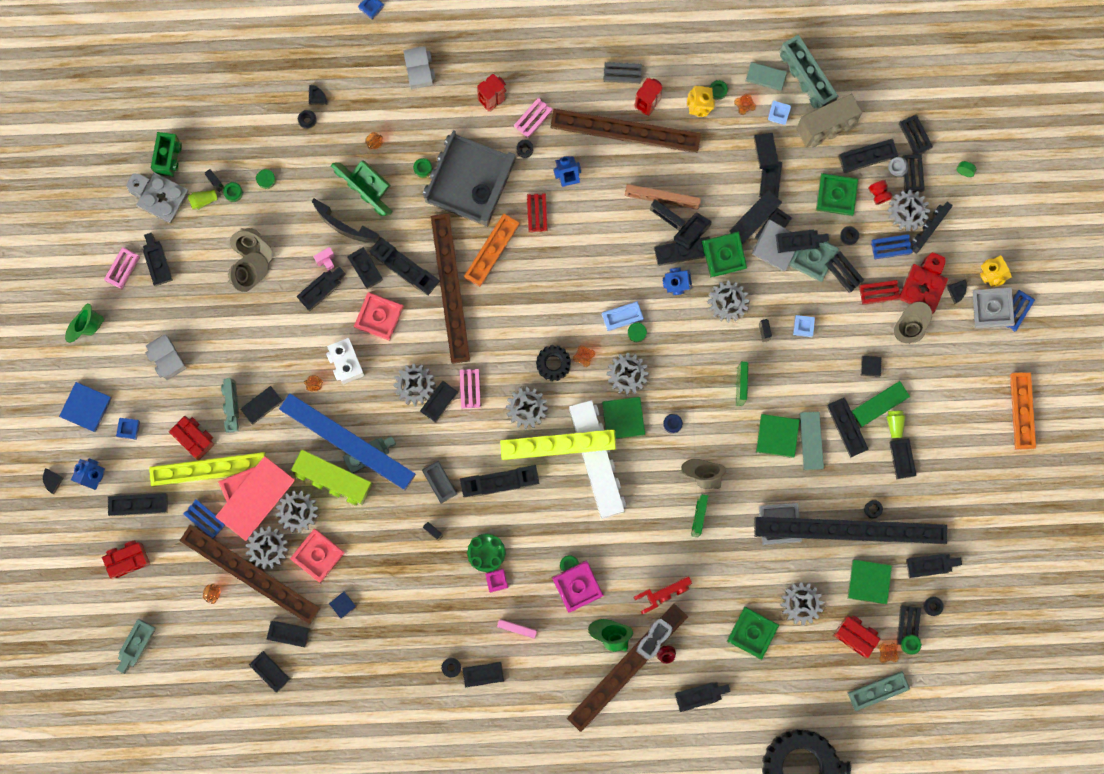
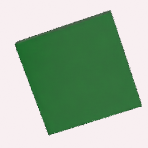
M821 173L816 211L853 216L858 179Z
M739 232L702 240L710 278L747 269Z
M741 361L737 367L736 406H743L747 401L748 362Z
M640 397L602 402L605 429L615 430L616 439L645 435Z
M761 414L756 453L794 458L799 419Z
M702 494L697 499L691 531L692 537L698 538L702 534L709 495Z
M852 560L847 599L886 605L888 602L892 565Z
M744 607L727 642L762 660L779 624Z

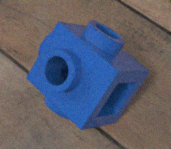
M564 156L555 160L554 175L556 179L559 178L562 187L580 183L579 174L582 173L579 162L576 163L574 156Z
M681 267L669 269L670 272L665 273V277H663L664 289L667 288V293L673 292V295L684 294V290L693 288L690 269L681 271Z
M88 458L87 461L80 459L74 468L71 481L96 490L99 482L103 479L105 468L98 466L100 462Z

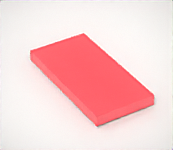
M264 456L215 517L246 541L295 479Z

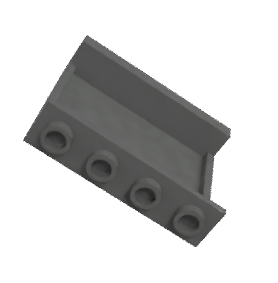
M453 130L451 135L448 134L446 137L444 152L441 151L439 153L437 168H433L430 179L432 180L424 188L423 196L425 203L488 227L516 161V154L508 152L507 155L456 135V131ZM483 184L490 189L491 195L487 203L478 204L473 200L472 190L476 185Z

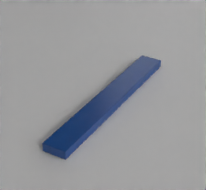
M289 394L280 406V411L401 489L406 490L416 476L408 468L292 394Z

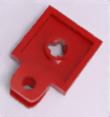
M932 252L924 258L921 266L913 264L898 299L908 304L915 302L926 303L931 308L932 314H934L948 281V278L940 275L945 266V257ZM919 285H926L928 292L921 293Z
M688 576L653 594L648 589L633 598L636 601L647 596L651 606L640 611L643 615L658 608L657 601L662 604L672 598L671 594L677 593V595L688 591V586L692 582Z

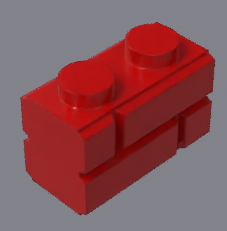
M492 74L486 78V82L483 81L477 85L478 101L487 111L491 112L496 108V105H500L505 101L506 83L500 76L497 78L495 74Z
M647 78L642 87L637 91L635 97V108L650 116L654 107L657 106L661 99L663 88L657 79Z
M183 416L169 430V433L199 461L215 445L211 441L214 437L206 430L202 432L198 428L200 424L193 417L189 419Z
M133 540L125 543V547L122 549L113 548L106 551L107 555L102 556V560L110 579L114 580L150 565L141 542Z
M848 615L843 619L833 636L862 657L868 658L881 640L877 636L879 633L871 627L865 628L861 625L862 621L854 615L850 617Z

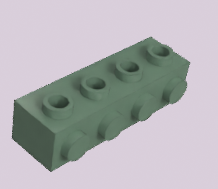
M799 34L784 42L780 49V57L783 62H787L792 76L794 78L797 77L800 82V88L809 96L812 107L819 109L836 101L838 98L837 93Z

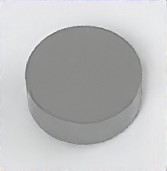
M901 157L893 158L888 165L890 173L897 177L905 175L909 167L908 162Z

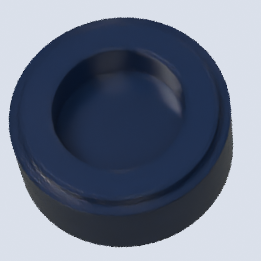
M669 414L663 421L665 431L671 434L679 432L683 425L681 417L677 414Z

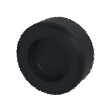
M483 184L476 185L472 190L473 200L478 204L488 202L491 195L490 189Z

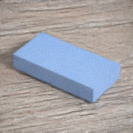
M638 301L602 312L607 331L644 320Z

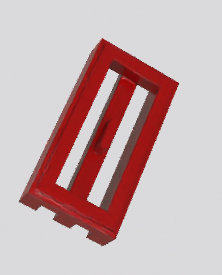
M542 193V195L527 194L528 232H547L546 193ZM534 199L536 228H532L531 200ZM538 199H542L543 227L539 225Z
M893 280L860 285L862 305L899 300L898 281ZM893 286V288L864 292V290L866 289ZM894 292L893 296L865 299V296Z

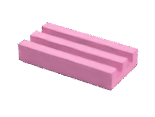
M538 98L515 123L514 127L529 138L551 114L553 109ZM539 105L540 107L538 108V110L530 117V119L523 125V127H520L522 123L530 116V114ZM543 110H545L546 112L531 127V129L528 132L525 131L528 128V126L536 119V117Z
M122 247L104 281L123 289L140 256ZM125 253L128 254L124 262L122 263L121 267L119 268V271L117 272L114 280H112L111 278L115 273L118 265L120 264L122 258L124 257ZM131 257H133L132 260H131V262H130V264H129V266L127 267L125 273L123 274V276H122L120 282L118 283V281H119V279H120L122 273L124 272L126 266L128 265V263H129Z
M479 369L460 370L461 409L481 408ZM471 374H475L476 404H473ZM464 375L468 376L469 404H465Z
M501 619L497 625L498 628L534 639L537 633L534 629Z

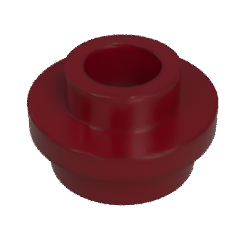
M666 645L662 646L656 655L658 660L668 664L674 661L676 650L673 646Z

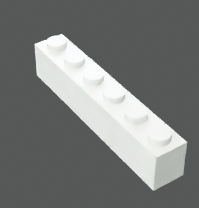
M592 400L569 406L576 433L604 431L602 423H598L596 417L599 416L598 407L596 404L593 405ZM610 450L582 453L601 519L624 513V508H626L625 499L623 496L620 497L618 491L621 489L619 479L614 478L613 471L616 469L613 459L609 460L607 454Z

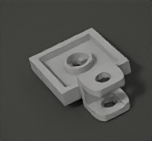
M155 172L150 180L134 173L126 185L132 195L140 198L136 204L137 207L170 224L188 193V189ZM166 194L167 201L160 203L158 195Z

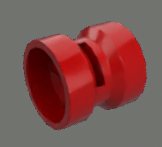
M886 180L878 181L868 187L870 193L875 196L873 199L875 205L885 203L893 198L892 193L887 191L888 184Z

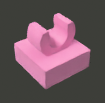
M330 247L313 256L319 267L325 265L328 271L335 268L331 261L335 258V255Z

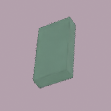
M751 62L746 82L781 91L787 72Z

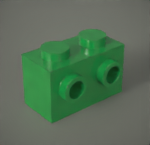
M157 132L151 169L158 175L174 177L175 171L178 170L179 161L177 156L178 153H181L182 142H180L176 134Z

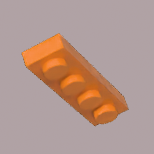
M503 213L467 270L464 278L481 287L520 223Z
M1011 373L1015 450L1036 449L1031 373Z

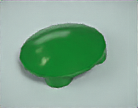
M482 534L474 537L467 551L468 561L472 567L481 572H491L499 568L504 562L506 554L505 546L500 538L492 534Z

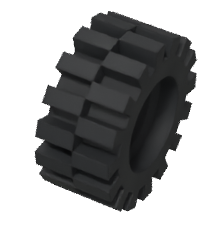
M550 345V347L546 346L539 352L536 366L540 376H543L546 380L559 381L568 374L571 359L569 353L564 348L562 349L558 345L557 347ZM556 356L560 359L561 366L557 370H550L546 366V361L549 357Z

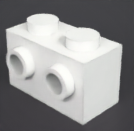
M349 338L327 346L329 352L326 355L330 363L334 362L336 369L333 372L337 381L341 380L343 384H346L364 376Z

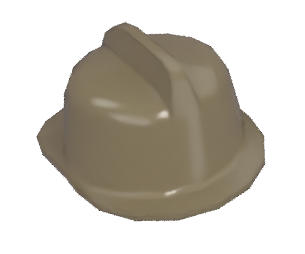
M241 228L240 231L234 233L230 238L232 249L242 257L249 253L257 252L266 258L267 263L271 261L273 255L271 247L262 240L257 230Z
M257 252L245 255L229 269L228 283L232 284L238 291H249L266 276L268 271L266 258Z
M915 302L909 305L894 327L896 339L909 344L920 341L931 322V308L923 302Z
M701 459L688 460L681 466L682 473L695 479L700 488H721L722 476L726 473L725 466Z

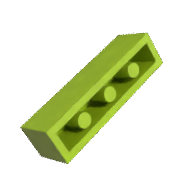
M302 449L291 469L295 473V478L301 481L308 479L312 481V486L321 490L325 487L330 490L329 494L337 498L342 495L347 498L346 502L357 506L358 503L363 505L373 485L371 482Z

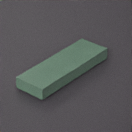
M802 412L799 415L804 470H823L820 412Z
M903 671L850 691L847 694L854 711H858L906 692L910 688Z

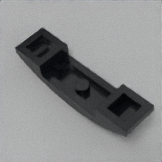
M313 198L312 203L319 216L338 233L362 242L376 243L379 240V234L363 225L358 232L330 216L332 213L331 208Z
M382 237L379 238L369 251L399 277L428 296L440 282L439 279L412 262Z
M536 465L487 475L460 478L463 498L495 494L540 484Z

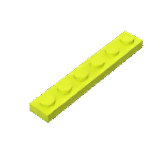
M615 430L500 441L502 460L616 450Z

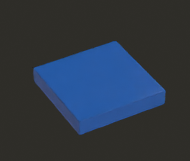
M75 382L59 417L96 432L112 398Z

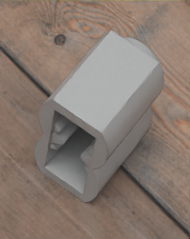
M425 46L403 50L410 88L417 89L433 86L432 80H435L434 69L429 68V62H432L430 51H426Z
M166 334L146 345L148 351L145 353L151 362L155 361L157 367L154 369L160 378L164 377L168 380L187 369Z
M662 619L657 620L650 627L648 636L643 638L638 644L636 652L647 660L653 658L659 651L660 644L670 636L672 626Z

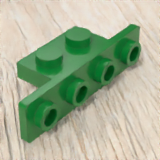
M361 161L352 173L342 163H332L331 167L334 169V173L338 177L344 178L352 190L359 192L365 202L375 207L376 213L381 216H388L393 213L380 200L391 185L366 161Z

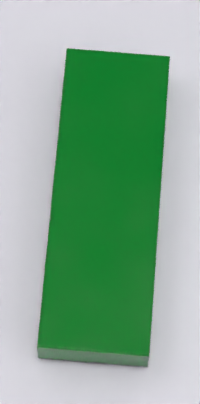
M898 381L851 412L862 428L908 399L910 395L902 383Z

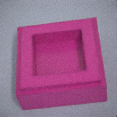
M504 569L485 573L489 593L508 589Z

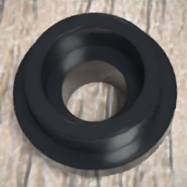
M304 110L298 115V123L302 128L310 129L316 124V115L312 111ZM307 117L311 119L308 123L304 122V119Z
M845 227L840 233V239L846 245H853L859 239V232L854 227ZM846 234H851L852 239H848Z
M929 597L924 602V610L930 616H938L944 609L943 602L938 597ZM931 603L936 604L935 610L930 608Z
M448 658L442 663L441 669L445 676L453 678L461 672V664L455 658ZM449 664H454V671L450 672L448 670Z

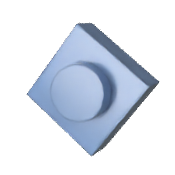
M773 100L767 120L785 125L791 105Z
M796 315L793 335L813 337L815 317Z

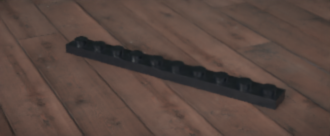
M754 517V537L947 544V524Z

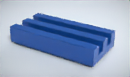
M909 234L872 240L874 260L912 254ZM904 240H905L904 243H898V244H891V245H884V246H878V247H876L877 244H884V243H891V242H897V241H904ZM906 247V250L877 253V251Z
M1018 290L1013 298L1014 306L1018 298L1022 296L1021 301L1014 310V319L1026 299L1029 302L1015 325L1006 326L1014 332L1017 331L1035 301L1034 298L1021 290Z
M197 499L183 513L212 539L225 526L215 517L214 513ZM199 506L220 524L219 527L214 525L195 508ZM191 512L195 513L215 531L213 533L190 515Z

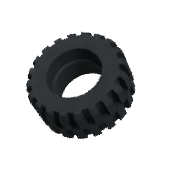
M808 730L786 731L779 737L774 738L771 745H768L766 748L767 752L762 760L764 762L762 774H783V762L786 756L793 750L806 749L816 756L819 762V774H841V768H839L840 759L835 753L836 749L825 737Z

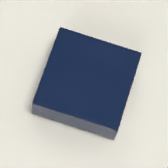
M345 591L329 603L340 619L357 607Z

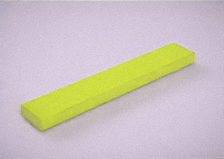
M261 452L149 467L151 486L230 477L256 467L262 458L266 456V453Z

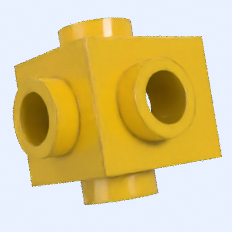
M693 87L687 98L689 114L707 117L715 107L712 88Z
M1001 255L994 259L986 260L980 266L982 269L980 276L984 283H989L991 288L1004 284L1006 280L1012 277Z

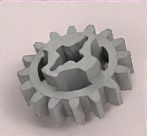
M911 190L907 194L901 191L900 196L896 194L893 197L894 200L890 201L889 204L892 207H889L888 212L892 214L889 216V219H894L893 225L899 224L900 230L906 227L908 232L912 227L915 231L918 226L922 227L924 225L923 221L928 220L929 217L926 214H929L930 210L926 209V207L929 205V202L924 203L925 196L919 198V192L913 195ZM902 200H905L904 204H900V205L898 206V203H899V202H901ZM920 216L918 220L913 221L914 217Z
M727 281L726 285L720 282L719 288L714 286L713 291L715 293L710 292L709 297L712 299L707 301V304H712L709 311H715L713 317L719 315V321L726 318L727 323L730 322L731 318L736 322L738 316L743 317L744 313L742 311H747L748 307L745 305L749 304V300L745 299L748 293H742L744 287L737 288V282L730 285V281ZM729 290V292L727 293H720L722 291ZM731 295L730 304L727 306V308H725L726 300L729 299V296ZM731 310H735V311H736V312H734V313H728V311H731Z
M629 353L624 358L619 354V360L613 358L612 362L614 365H608V368L612 370L607 372V376H611L608 383H614L612 389L614 390L618 387L619 394L623 390L626 395L631 390L636 394V388L642 390L643 386L641 383H647V380L644 378L649 374V372H644L647 365H641L643 359L636 360V354L632 358ZM628 362H631L636 366H631L628 364ZM620 365V372L615 374V369ZM625 370L628 373L632 372L630 378L627 375L623 376ZM640 374L639 381L635 383V376ZM622 381V382L626 383L628 386H624V385L620 384L619 382Z
M413 364L411 369L406 365V371L399 370L401 376H395L396 381H398V383L393 384L397 388L395 394L400 395V401L406 399L405 403L407 405L413 402V405L417 406L418 401L423 405V399L430 400L429 393H435L431 388L436 386L435 382L432 381L434 376L429 375L430 370H424L423 365L417 368ZM425 380H427L426 390L424 389L423 385L426 382ZM403 381H405L406 386L402 389ZM414 382L415 384H418V386L412 387L411 384Z
M526 387V391L523 392L519 388L518 394L512 392L513 399H507L511 404L506 405V409L510 410L507 413V417L512 416L511 423L518 422V428L522 424L525 429L528 428V425L535 428L536 422L538 424L542 423L540 418H546L543 411H547L548 407L543 405L547 401L541 400L542 393L536 395V389L529 392V387ZM527 396L533 397L536 400H529ZM520 399L519 406L514 408L515 402ZM525 404L530 407V412L522 410ZM540 408L538 415L534 418V411ZM517 416L526 417L527 420H522Z
M293 491L292 496L287 493L285 494L286 500L280 499L282 505L276 506L280 510L279 513H276V516L281 517L278 521L279 524L285 523L283 527L285 530L291 527L290 532L294 533L295 529H297L299 533H302V528L309 530V524L315 525L312 520L313 518H318V515L314 514V512L318 511L319 508L313 507L316 501H310L311 495L307 494L304 497L303 491H300L299 495H297L296 491ZM301 499L304 500L305 503L303 502L302 504L296 503L295 500ZM287 504H288V505H289V509H288V512L285 513V508H286V506H287ZM293 505L300 510L301 518L294 514L295 508ZM310 509V515L306 520V513ZM297 520L300 524L294 525L289 523V521Z
M269 526L267 531L260 527V533L253 531L255 536L253 538L248 537L251 543L245 545L250 548L246 555H252L249 561H256V567L262 564L263 569H267L268 565L273 569L274 563L281 565L280 559L287 558L283 553L289 551V549L284 547V545L288 544V541L282 540L285 535L283 533L278 535V529L272 532V528ZM264 536L262 541L256 543L259 538ZM273 536L278 540L279 545L274 544ZM268 543V545L272 548L271 550H267L266 553V551L263 550V546H267ZM255 551L261 553V560L256 556ZM275 553H278V555L271 560V556Z
M800 582L798 588L795 584L791 585L792 590H785L788 595L781 596L785 603L780 604V606L786 609L782 613H788L787 620L793 618L794 624L801 621V625H805L806 620L810 624L813 623L812 617L818 619L817 612H823L819 605L824 604V602L818 599L822 594L816 595L817 588L815 587L811 590L809 583L803 587V583ZM805 591L807 593L805 595L800 596L798 593L796 594L795 592ZM812 598L814 599L815 603L814 608L811 606ZM790 600L793 602V608H792V609H790V606H789V601H790ZM798 600H805L804 605L806 607L799 608L800 603ZM800 612H805L809 616L799 617L797 615Z

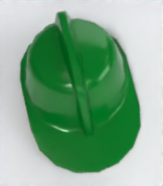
M87 303L69 324L65 333L66 342H74L80 335H94L103 323L104 317L92 310L91 304Z
M598 619L589 625L588 633L594 639L601 641L607 650L617 652L628 650L629 639L633 636V629L630 626L609 619Z

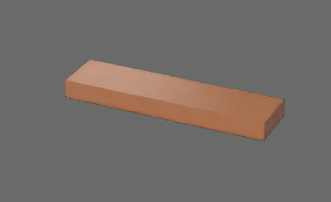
M626 184V197L648 201L657 200L659 203L695 210L700 205L701 198Z

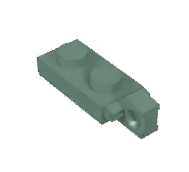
M231 378L223 379L224 384L221 385L222 395L225 396L223 411L227 415V420L224 422L225 431L227 433L239 432L236 381Z
M381 437L368 444L387 455L389 454L388 449L395 446L396 442L393 437L385 440ZM349 454L343 456L345 463L353 474L367 467Z
M137 619L118 653L120 654L118 659L121 662L116 669L117 671L126 674L130 666H135L154 634L156 627L141 619Z

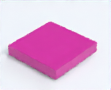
M587 560L552 577L568 613L603 597V593Z

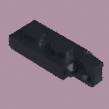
M814 229L775 235L778 253L816 249L820 247L819 243L829 241L828 233L818 235V231H814Z
M152 233L144 234L147 245L143 246V253L153 285L158 286L173 281L160 241H155Z
M338 267L334 272L330 270L324 272L296 297L310 312L341 284L339 280L346 274L341 267Z
M938 554L906 559L908 577L917 578L953 572L952 567L962 565L961 557L950 559V554Z
M712 682L674 694L679 711L683 712L718 702V700H722L721 694L731 691L729 684L718 686L717 682Z

